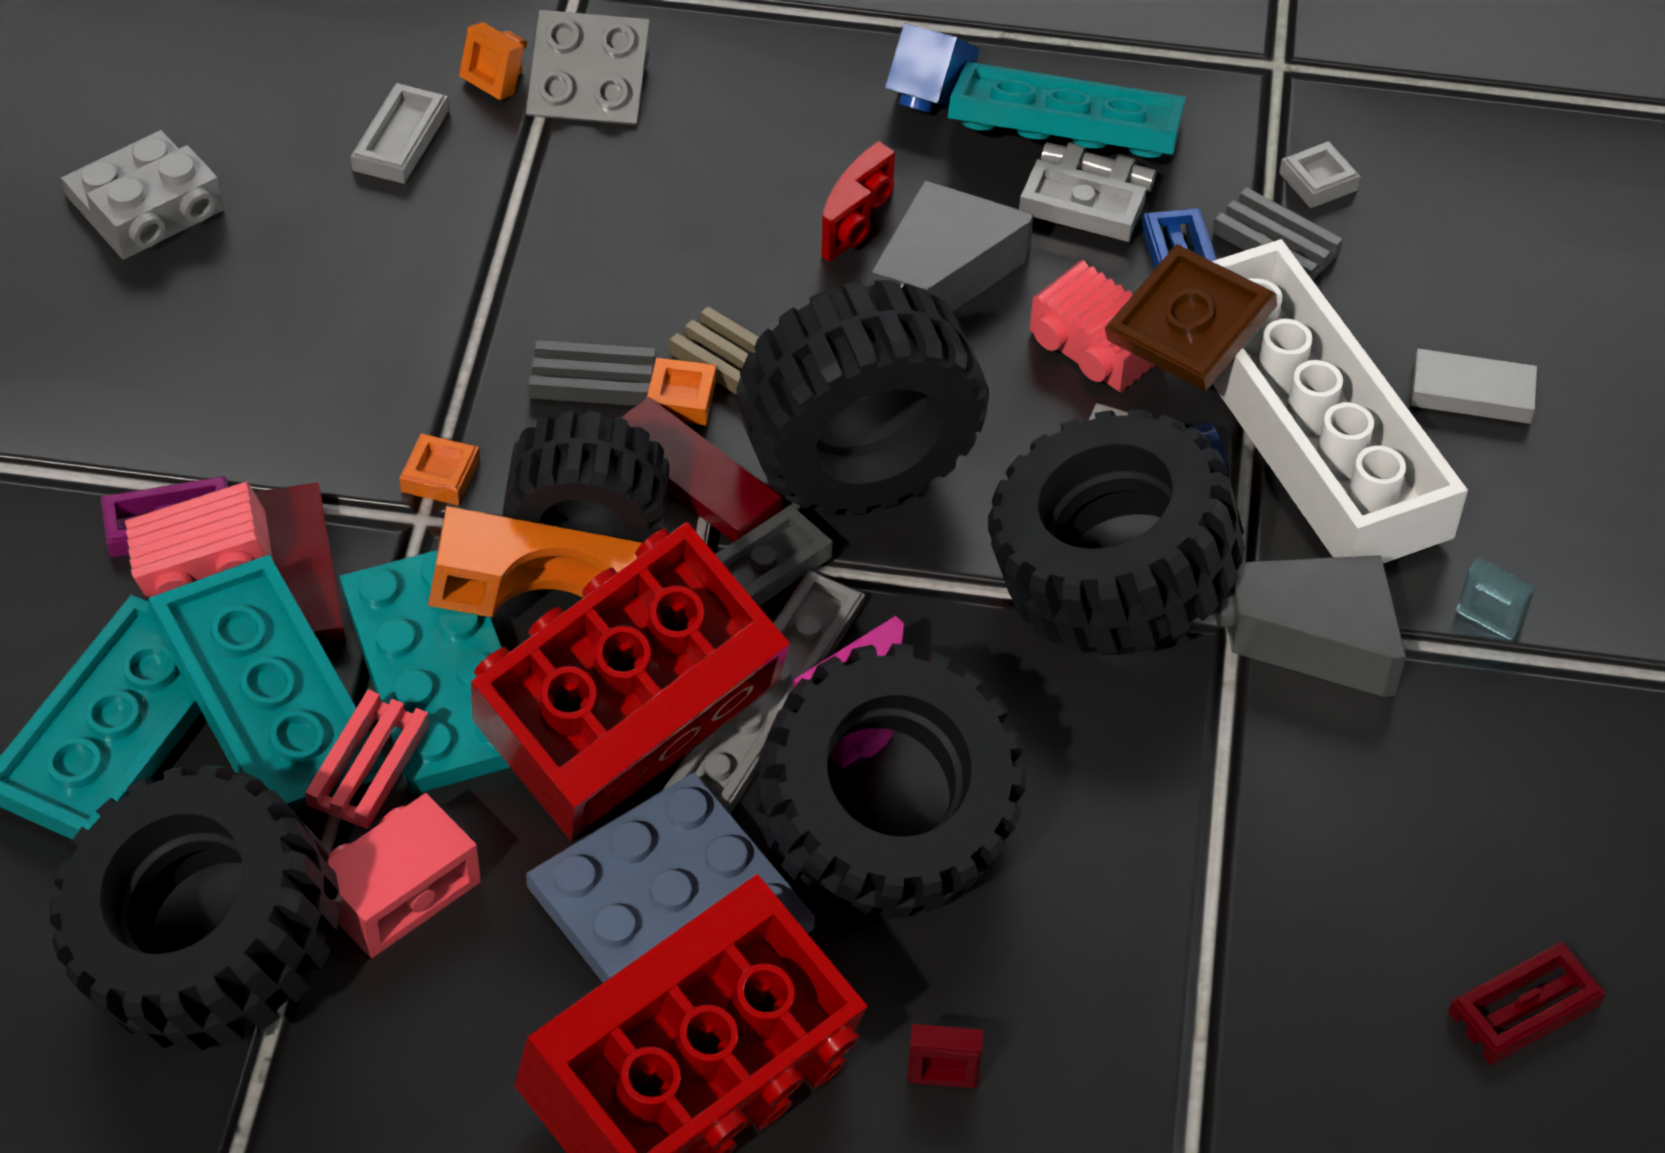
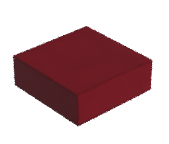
M912 1024L907 1082L973 1089L978 1087L983 1030Z

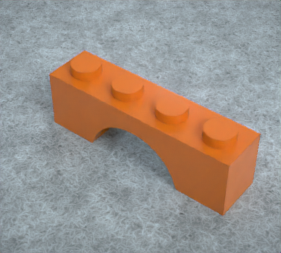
M446 506L428 606L492 618L498 609L509 599L532 590H561L584 598L582 591L594 577L608 568H614L618 573L637 559L635 552L642 543L603 534H593L550 526L544 523H534L486 514L480 511Z

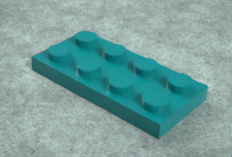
M966 62L950 96L948 118L961 120L962 125L975 130H990L995 126L1017 129L1019 135L1030 139H1046L1050 135L1073 138L1075 144L1085 148H1103L1106 144L1128 147L1129 151L1137 156L1155 158L1161 156L1162 153L1173 155L1186 97Z
M438 550L339 576L341 591L375 692L380 694L381 702L389 704L391 699H395L404 703L405 711L412 714L416 708L428 712L429 727L402 771L410 796L511 768L472 721L471 681L476 678L474 670L487 656L502 647L490 617L428 606ZM395 727L390 734L393 746L403 729Z
M271 556L260 557L148 598L147 612L234 772H245L260 779L269 790H275L294 812L309 807L306 804L305 792L356 710V706ZM369 730L330 793V797L334 796L371 734ZM381 751L377 756L375 764L360 786L373 781L385 761Z
M132 594L1 754V808L73 840L81 827L89 830L100 818L96 810L110 798L118 802L130 794L128 786L143 778H152L202 711L147 612L148 601Z

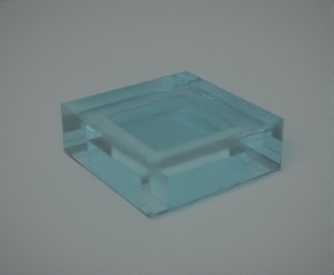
M1478 557L1467 572L1456 611L1513 640L1523 627L1535 586Z

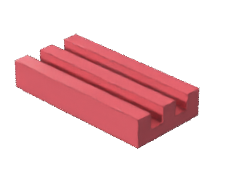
M367 690L306 790L307 806L369 829L429 727L428 712L416 708L412 714L405 711L404 703L391 699L390 703L386 704L381 702L379 693ZM374 720H379L334 796L330 797V793ZM395 727L403 729L359 805L356 807L349 804L362 781L367 777L375 764L377 756Z

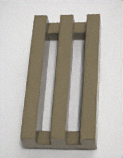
M707 306L700 312L699 322L692 319L685 325V335L682 336L676 333L669 339L670 354L681 361L716 365V383L736 394V387L741 378L739 374L748 353H756L754 346L759 337ZM700 343L725 358V362L701 348L698 344Z

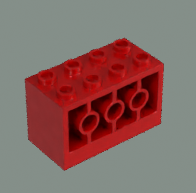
M685 522L672 533H669L664 528L652 534L637 548L635 552L637 559L618 573L614 568H608L598 574L584 587L582 591L583 599L565 612L560 607L548 611L530 627L528 634L531 636L511 652L506 647L494 651L474 670L476 678L471 681L472 721L571 842L780 682L790 646L789 641L688 522Z
M756 874L529 1035L526 1039L514 1087L566 1153H731L737 1146V1143L733 1140L734 1136L752 1123L759 1130L766 1128L792 1105L793 1102L788 1097L791 1093L807 1081L816 1089L830 1080L844 1067L847 1060L843 1055L859 1040L860 1036L855 1030L868 1006L762 878Z

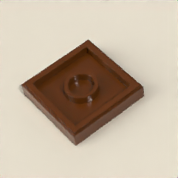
M1176 244L1105 327L1107 340L1207 391L1277 307L1276 293Z

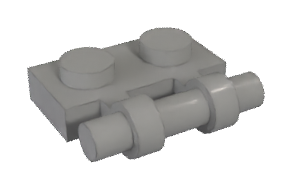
M1046 142L1041 160H1036L1020 196L1019 210L1034 214L1033 217L1129 242L1144 207L1146 191L1151 192L1156 170L1136 165L1135 158L1120 154L1116 159L1089 153L1087 148L1073 142H1069L1067 147Z

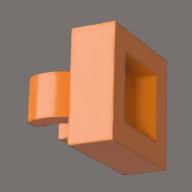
M484 22L469 26L459 77L498 100L513 96L518 75L522 73L523 66H521L523 50L527 47L528 41L511 31L501 33Z

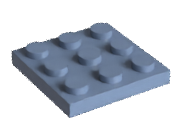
M694 772L526 873L527 888L602 983L756 874L762 878L807 934L814 930L815 915Z

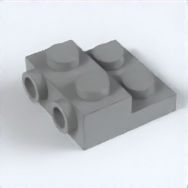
M162 130L61 177L64 194L123 260L223 211L218 177L188 145L179 149Z

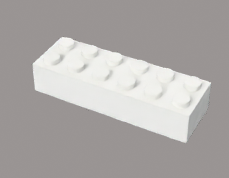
M1280 239L1212 261L1276 293L1277 307L1212 384L1332 557L1381 555L1384 564L1454 539L1468 489L1283 240Z

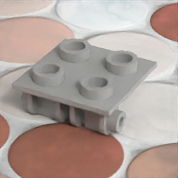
M539 10L526 116L637 126L644 67H648L650 58V45L647 44L650 20Z

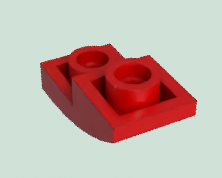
M877 141L864 151L847 168L833 187L826 201L822 214L821 256L828 262L848 248L857 247L870 233L871 209L883 205L890 195L893 194L895 152L880 141Z

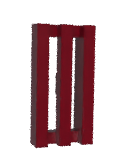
M1561 941L1453 999L1448 1014L1456 1023L1462 1020L1466 1024L1465 1035L1473 1044L1480 1042L1483 1045L1484 1051L1482 1056L1491 1066L1601 1006L1606 992ZM1559 967H1562L1566 972L1551 982L1519 996L1514 1002L1486 1017L1480 1013L1481 1009ZM1578 987L1580 988L1578 992L1568 996L1567 998L1557 1002L1556 1004L1546 1008L1545 1010L1535 1014L1534 1016L1524 1020L1523 1022L1511 1027L1510 1029L1500 1033L1499 1035L1497 1034V1031L1501 1030L1502 1028L1514 1023L1515 1021L1525 1017L1526 1015L1536 1011L1537 1009L1547 1005L1548 1003L1560 998L1561 996L1571 992L1572 990Z

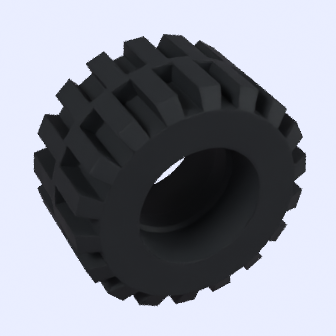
M574 411L561 412L560 418L557 419L546 416L537 420L536 427H527L520 433L519 441H515L503 505V517L544 523L550 526L603 534L643 543L652 534L663 529L670 470L669 461L664 458V449L658 441H649V432L641 427L632 428L628 426V420L617 416L612 419L602 417L601 412L588 411L587 415H577Z

